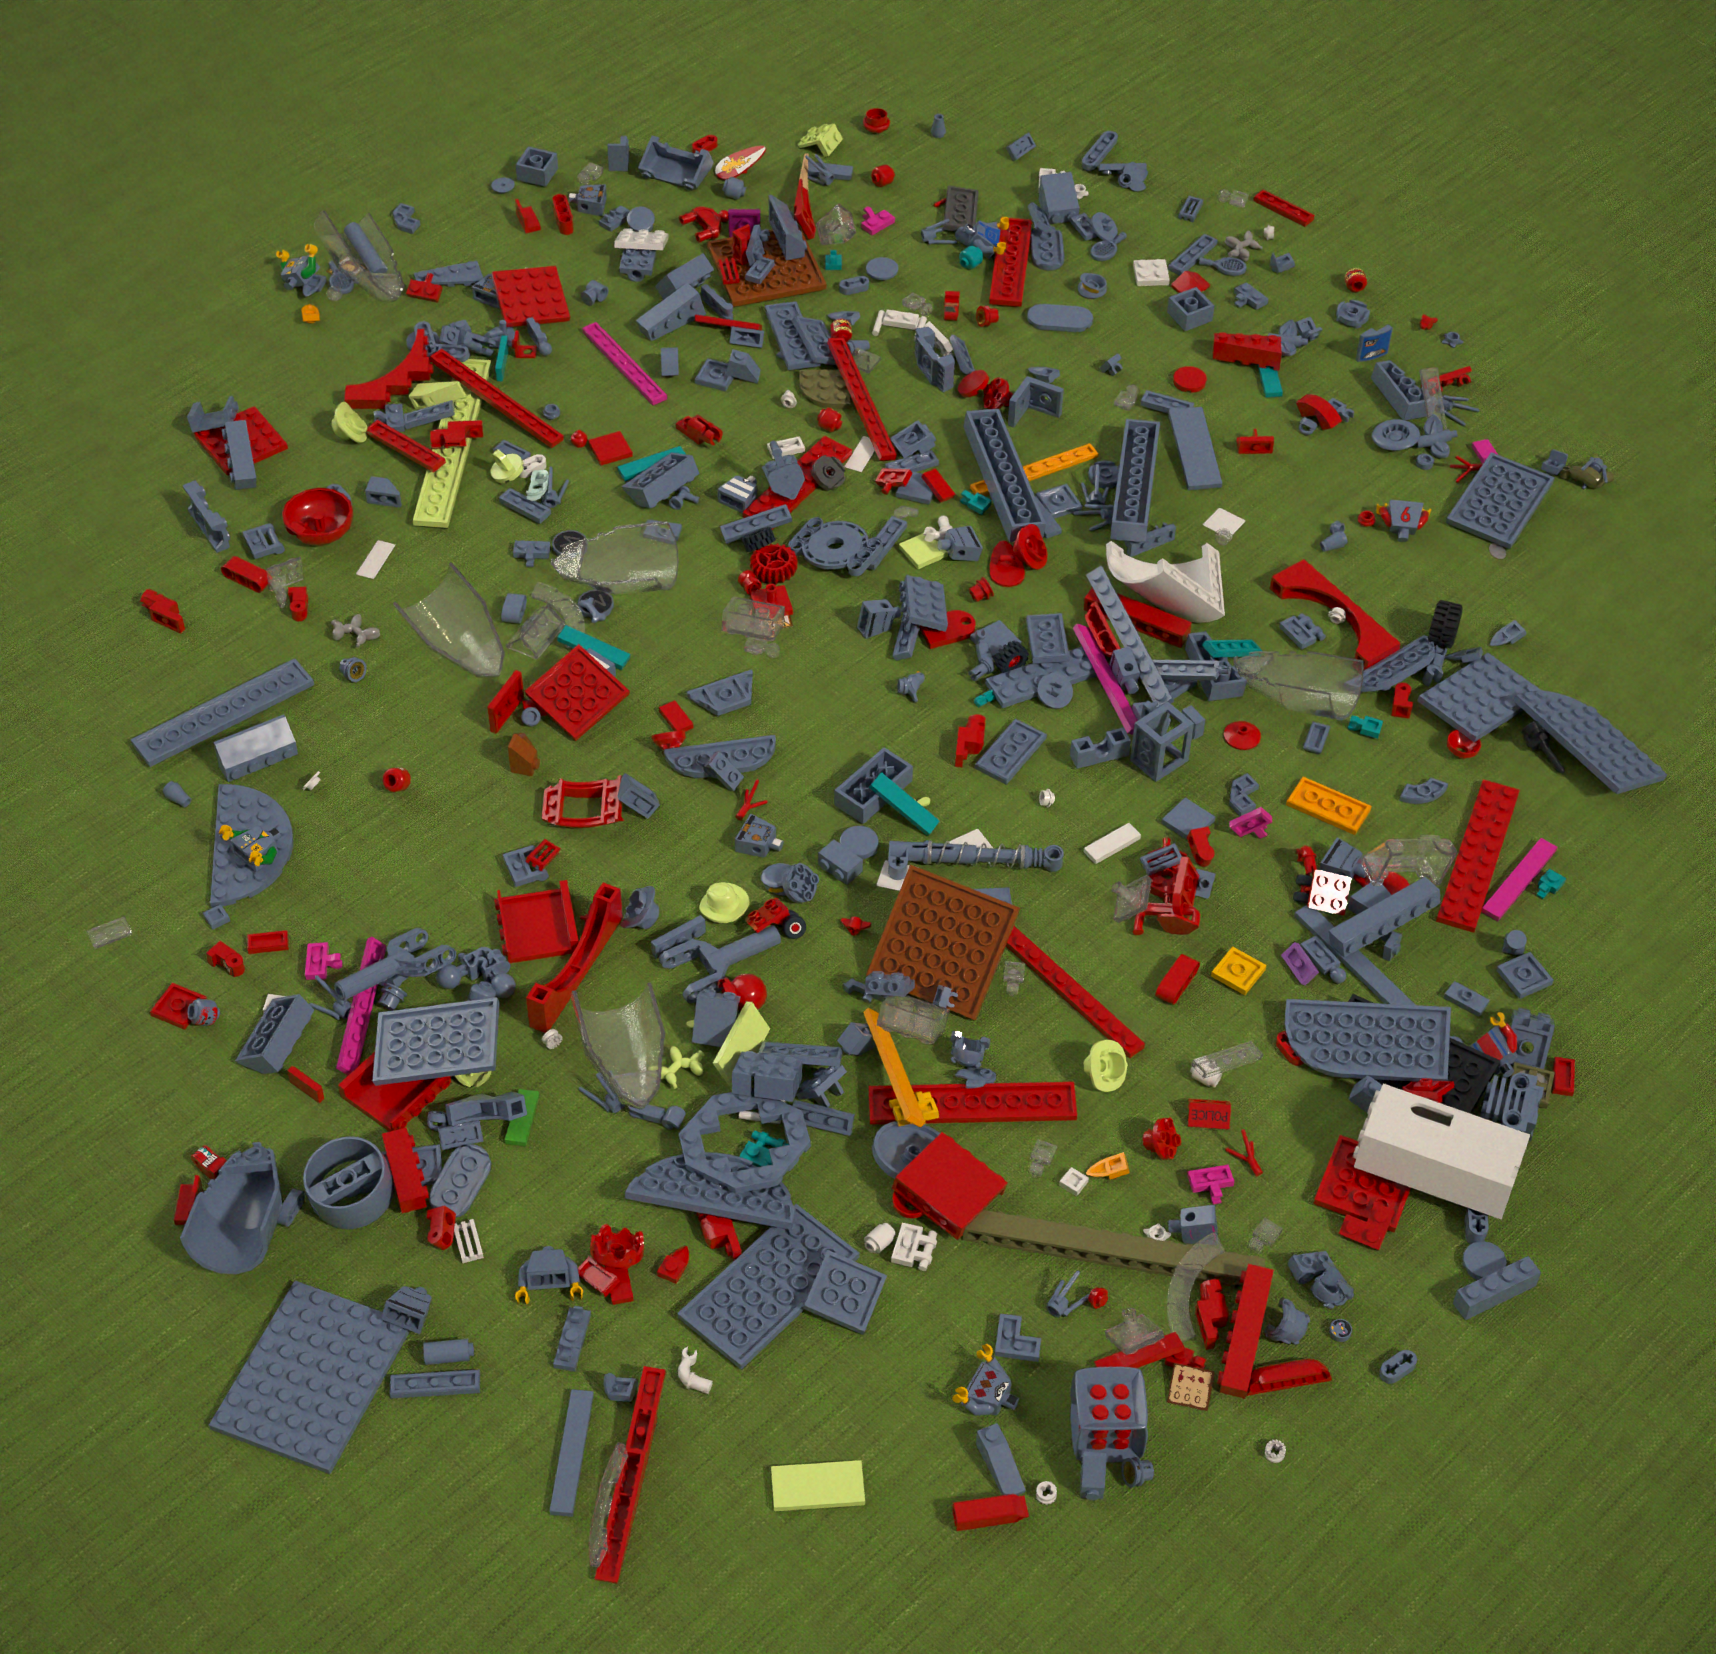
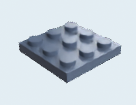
M827 1250L803 1309L863 1335L887 1275Z

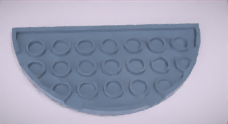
M219 784L210 899L211 908L220 904L222 907L232 905L237 900L247 896L251 898L262 892L282 874L283 867L290 860L293 851V832L290 820L284 809L265 793L240 785ZM228 825L232 830L236 831L249 830L259 826L266 833L276 828L281 834V838L276 840L278 852L273 863L264 865L258 872L254 871L233 852L231 839L224 840L222 838L223 834H219L221 826Z
M705 1152L707 1160L728 1157L731 1172L757 1168L752 1165V1161L738 1156ZM683 1154L663 1159L647 1167L642 1175L636 1176L631 1181L625 1191V1199L792 1230L794 1221V1206L791 1201V1195L782 1181L778 1186L736 1194L729 1191L728 1187L722 1184L717 1185L704 1179L702 1174L686 1170Z

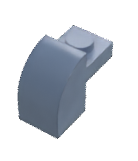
M678 347L661 348L662 376L679 375Z

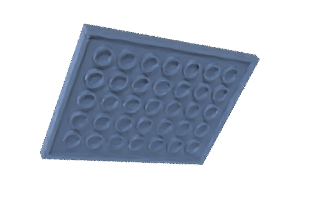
M294 1281L209 1424L210 1430L331 1474L410 1330L382 1320L383 1312Z

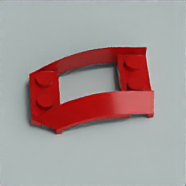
M620 775L617 779L610 781L603 779L591 782L564 781L563 778L559 779V783L554 787L550 785L544 790L542 820L559 826L579 828L598 827L624 821L621 817L622 801L618 799L622 776ZM564 796L574 798L602 797L601 816L590 818L563 817Z

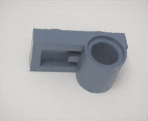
M720 751L715 752L703 767L707 775L712 778H718L729 791H734L744 778Z
M1326 1251L1292 1255L1287 1264L1298 1284L1307 1283L1314 1276L1322 1275L1325 1272L1322 1266L1324 1261L1330 1262L1335 1267Z

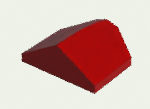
M1184 271L1171 284V287L1178 293L1195 287L1202 292L1210 288V284L1198 273Z

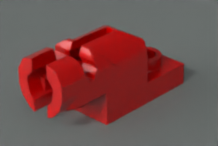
M699 414L693 418L688 415L676 423V429L698 445L703 442L715 445L713 440L719 443L723 436L721 429L705 420Z
M482 420L449 421L448 429L430 431L431 448L440 449L442 446L445 448L466 446V438L483 437Z
M147 589L142 594L140 601L143 602L142 606L150 611L152 621L180 634L185 630L183 617L179 615L176 601L165 597L163 594H158L152 589Z
M979 714L971 715L968 717L966 727H959L955 767H963V760H967L968 754H979L982 750L986 724L985 716Z
M696 1212L708 1246L711 1249L725 1247L727 1256H731L734 1262L741 1255V1247L731 1218Z
M1218 1279L1207 1280L1200 1284L1201 1300L1197 1301L1195 1309L1205 1350L1214 1349L1215 1342L1219 1338L1217 1328L1225 1327L1229 1317L1225 1296L1221 1293L1222 1287Z

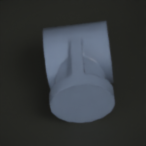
M592 280L586 286V290L580 294L581 299L588 306H592L595 300L602 302L608 295V288Z
M1520 930L1506 933L1502 952L1519 956L1523 955L1527 942L1526 935Z

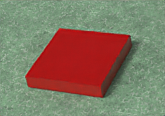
M621 431L588 440V444L601 466L633 457V452Z
M171 983L151 1009L150 1015L185 1030L191 1023L187 1015L189 1005L196 999H207V997Z

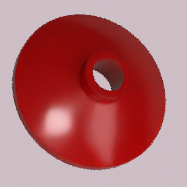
M1236 721L1230 723L1225 728L1224 739L1228 745L1235 749L1249 750L1260 743L1261 733L1252 723Z

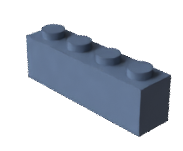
M246 420L225 422L222 436L223 439L227 440L224 446L225 453L229 454L230 457L227 458L228 469H232L230 481L234 483L235 490L256 488V474Z
M1527 1256L1458 1289L1453 1305L1462 1317L1467 1320L1535 1287L1541 1272L1530 1257Z

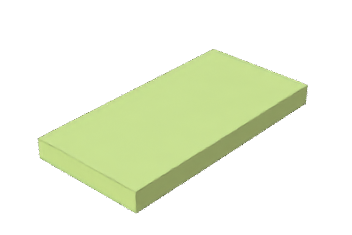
M752 1002L745 1003L713 1061L714 1066L731 1090L732 1072L741 1052L753 1051L758 1053L761 1043L765 1040L770 1030Z
M861 1460L771 1466L774 1511L865 1505Z

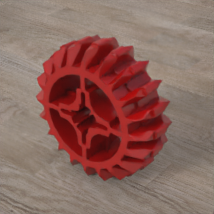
M771 543L753 551L750 558L751 571L755 574L756 578L762 580V583L766 581L769 584L775 582L776 585L778 582L784 583L785 580H790L797 571L798 559L795 551H792L791 547L786 548L785 544L780 546L779 543L776 545Z

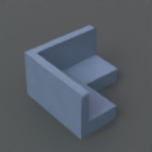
M621 136L620 144H608L607 146L609 171H628L629 140L627 136Z

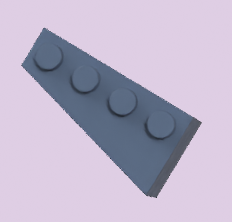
M686 283L638 318L636 322L639 330L649 340L653 341L695 320V314L704 316L706 312L699 292Z
M1391 360L1376 362L1371 379L1402 420L1427 417L1433 414L1437 403L1435 397H1429L1424 388L1420 389L1415 385L1416 381L1404 376L1405 372Z
M1206 631L1188 634L1185 650L1190 660L1219 661L1221 666L1231 667V674H1220L1217 680H1199L1208 701L1243 696L1247 680L1244 677H1240L1237 668L1230 665L1227 657H1212L1202 646L1205 640H1212Z

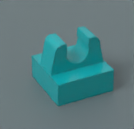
M830 250V255H826V270H842V255H837V250Z

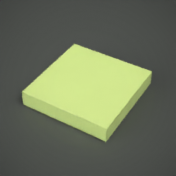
M920 534L900 543L899 549L917 569H920L948 556L946 550L938 549V541L936 539L928 542L924 540L925 536Z

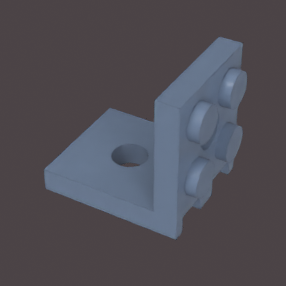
M1026 376L1010 399L1008 426L1015 427L1028 408L1059 418L1062 414L1064 388Z
M1520 1007L1518 1010L1513 1009L1511 1028L1517 1035L1516 1053L1518 1056L1514 1062L1544 1069L1555 1027L1554 1020L1550 1018L1551 1015L1541 1012L1538 1015L1531 1014L1530 1010ZM1525 1042H1531L1534 1046L1533 1050L1529 1053L1524 1052L1521 1048Z

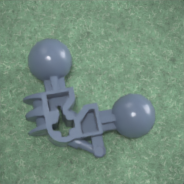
M481 947L467 955L459 953L458 958L462 965L457 967L452 964L445 965L436 974L438 984L445 989H453L458 986L462 976L468 975L471 980L478 978L480 973H483L485 982L492 981L491 987L496 991V997L498 998L510 997L516 988L514 978L506 974L511 965L506 961L505 956L502 955L499 949L491 950L487 947Z

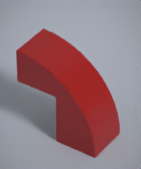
M1306 394L1296 401L1301 416L1316 415L1322 430L1332 429L1342 421L1336 409L1328 401L1317 395Z

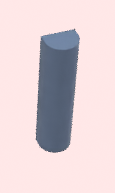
M356 222L349 223L344 228V233L373 278L377 280L388 271V268L360 225Z

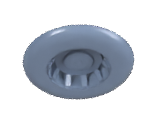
M1400 419L1384 421L1377 425L1372 432V440L1377 446L1393 451L1407 449L1416 444L1420 438L1419 429L1413 423Z

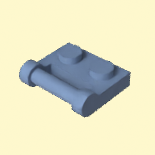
M265 524L242 532L254 559L273 553L281 554L285 551L283 544L279 542L275 534V528L272 524ZM263 534L269 536L273 543L272 545H268Z
M532 845L503 854V860L515 887L537 880L544 881L548 879L549 875L546 869L541 872L538 870L539 866H536V871L531 872L528 863L525 862V857L536 846Z

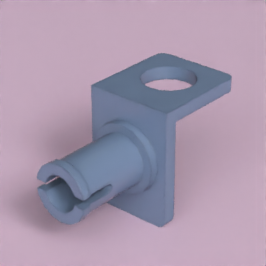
M1195 868L1200 875L1196 896L1208 899L1216 874Z

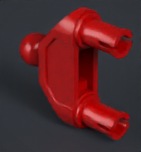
M699 206L693 208L690 213L680 215L679 220L683 226L695 221L704 229V231L695 233L697 242L701 243L707 239L719 238L721 222L728 221V211L721 210L717 214L712 208Z

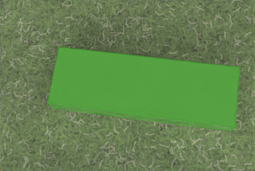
M519 1089L518 1093L524 1095L527 1115L510 1120L505 1144L526 1147L540 1094L539 1091Z

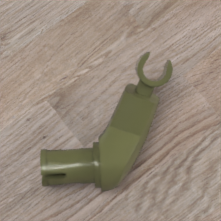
M1565 466L1560 471L1561 478L1567 479L1571 474L1573 479L1582 481L1590 488H1601L1605 484L1603 473L1599 474L1598 471L1590 466L1584 471L1581 470L1583 466H1573L1572 469L1570 466ZM1607 471L1608 482H1612L1614 475L1612 472Z

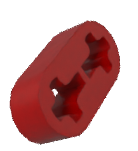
M707 135L692 144V153L695 154L696 151L700 153L701 149L709 152L714 150L718 146L717 137Z
M1286 1031L1280 1032L1276 1039L1277 1048L1292 1065H1303L1304 1062L1298 1056L1294 1057V1050L1286 1042L1288 1041Z

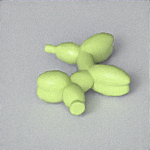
M672 1046L670 1056L674 1063L669 1068L654 1066L650 1069L652 1077L666 1079L676 1089L677 1078L674 1073L680 1067H690L691 1071L697 1076L703 1074V1065L700 1061L704 1053L699 1050L690 1059L682 1058L680 1050Z

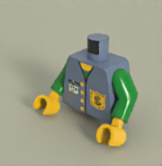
M306 244L305 252L309 253L308 256L289 260V253L282 249V252H276V256L282 259L280 263L282 270L281 278L285 282L284 287L287 290L291 291L294 287L307 284L320 267L316 262V257H314L318 251L315 245Z
M222 825L219 830V834H223L222 838L224 840L231 839L233 852L254 871L258 872L264 865L273 863L278 852L276 840L281 838V834L276 828L266 833L259 826L249 830L236 831L232 830L228 825Z

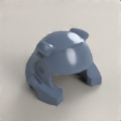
M952 1031L950 1040L953 1043L951 1049L953 1057H951V1061L966 1067H980V1061H983L984 1052L989 1048L991 1039L981 1037L980 1040L967 1039L962 1036V1032Z
M1324 1261L1322 1266L1325 1272L1315 1279L1311 1290L1317 1300L1323 1303L1324 1307L1333 1309L1335 1305H1343L1347 1299H1352L1354 1297V1289L1346 1282L1336 1267L1332 1266L1330 1262Z
M1281 1298L1278 1307L1283 1309L1282 1321L1276 1329L1268 1324L1265 1328V1336L1273 1341L1297 1345L1307 1331L1310 1317L1308 1314L1305 1315L1304 1312L1297 1310L1292 1301Z

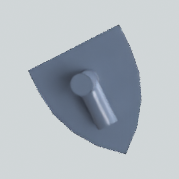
M500 320V326L493 328L484 335V337L495 341V345H489V347L499 348L502 335L508 336L509 347H512V339H514L515 332L512 327L506 326L505 320Z

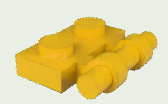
M915 1092V1097L925 1121L939 1118V1111L934 1099L931 1098V1093ZM889 1100L898 1126L912 1124L905 1120L898 1100Z

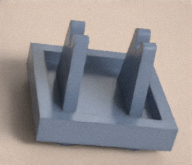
M831 1065L828 1068L821 1067L813 1073L814 1077L811 1080L808 1079L799 1086L800 1089L797 1091L796 1096L799 1100L814 1098L820 1106L829 1107L830 1103L824 1092L830 1088L836 1096L842 1095L844 1091L838 1079L847 1071L843 1065L835 1067Z

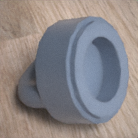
M1304 417L1300 421L1299 430L1304 435H1311L1318 425ZM1306 426L1310 428V430L1306 431L1303 429V427Z
M429 1111L427 1118L428 1127L434 1131H438V1128L447 1127V1113ZM433 1122H442V1125H441V1126H435V1125H433L432 1123H433Z

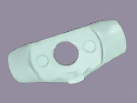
M535 470L532 472L531 483L528 491H526L528 500L536 501L548 490L549 474L547 470ZM542 486L541 488L533 489L534 487Z

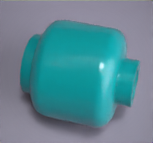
M969 246L964 249L959 255L961 266L972 270L981 264L983 260L981 249L975 246Z

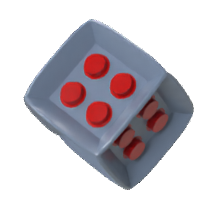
M1093 1367L1077 1370L1073 1375L1070 1395L1072 1402V1441L1076 1459L1082 1461L1083 1451L1106 1452V1462H1123L1124 1459L1133 1457L1141 1459L1145 1453L1148 1438L1146 1389L1141 1370L1132 1367Z

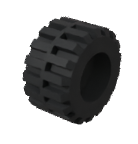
M1440 600L1437 603L1428 642H1434V645L1452 648L1462 616L1463 608L1461 604Z

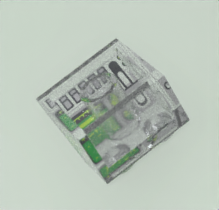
M839 203L816 223L822 245L846 243L856 234L852 213Z

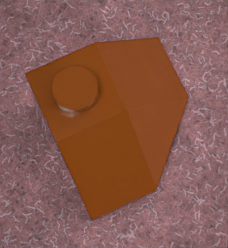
M514 733L508 746L510 770L512 773L533 776L535 769L538 770L540 765L537 750L525 733Z

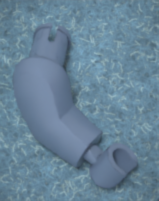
M985 629L981 631V636L978 634V630L974 633V639L979 642V644H976L979 665L968 672L969 676L974 674L970 677L973 681H977L984 674H991L994 670V660L988 643H984L983 640L987 635Z

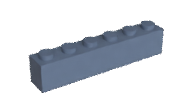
M1423 877L1329 930L1330 945L1343 957L1356 952L1367 944L1372 943L1390 931L1441 903L1440 889L1426 877Z

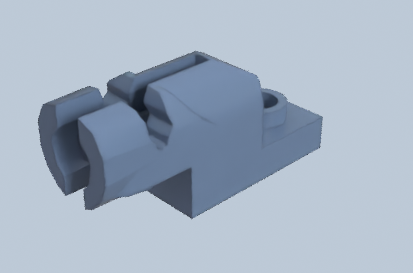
M447 325L442 326L439 342L444 344L466 346L469 352H475L480 355L491 356L494 350L489 348L482 349V346L489 347V345H495L494 340L466 330H457Z

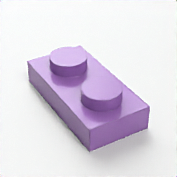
M1296 942L1281 955L1302 985L1309 983L1319 973L1302 947Z

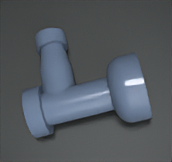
M681 486L679 494L669 500V505L675 510H680L683 506V499L694 501L697 504L700 497L690 494V489L687 486Z

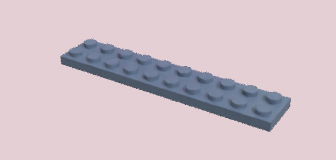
M294 658L131 739V743L149 767L313 686L314 680Z

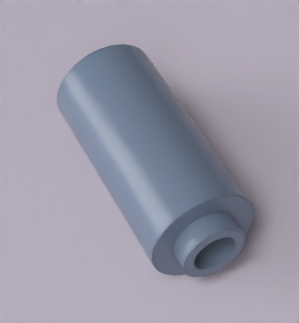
M468 1338L423 1344L425 1365L470 1361V1356H474L473 1342L469 1343Z

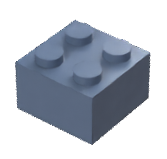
M528 146L516 163L517 180L546 187L558 169L557 153Z
M1195 287L1169 297L1167 313L1184 331L1213 321L1214 305Z

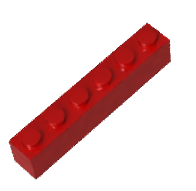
M1092 587L1085 596L1083 610L1088 612L1090 605L1097 601L1105 619L1110 620ZM1118 594L1138 632L1182 648L1188 634L1191 632L1192 622Z
M1248 1264L1247 1271L1242 1270L1239 1283L1243 1284L1242 1291H1237L1235 1300L1239 1307L1238 1311L1233 1310L1231 1323L1235 1325L1233 1331H1228L1226 1343L1230 1344L1229 1352L1224 1351L1221 1363L1225 1364L1224 1372H1219L1217 1384L1221 1385L1220 1393L1246 1399L1274 1272L1273 1269Z

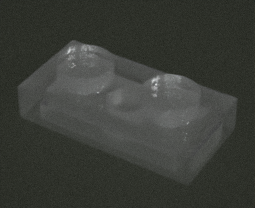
M125 916L87 930L94 949L132 935Z

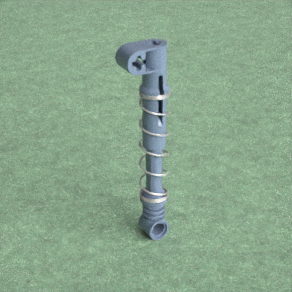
M932 840L924 842L889 841L888 874L894 880L904 879L908 870V861H923L924 864L935 862L936 865H939L940 862L953 863L955 866L958 863L971 864L973 867L976 866L978 861L989 862L991 868L995 866L996 862L1007 863L1010 869L1014 863H1018L1020 869H1027L1034 864V867L1036 865L1038 867L1043 865L1048 871L1054 872L1061 869L1064 852L1058 845H1050L1042 851V848H1039V850L1034 848L1032 850L1028 845L1021 844L1017 850L1005 849L1003 843L999 846V849L987 848L984 842L980 848H976L977 845H968L967 842H964V844H950L949 841L945 843H932ZM896 860H900V866H896Z

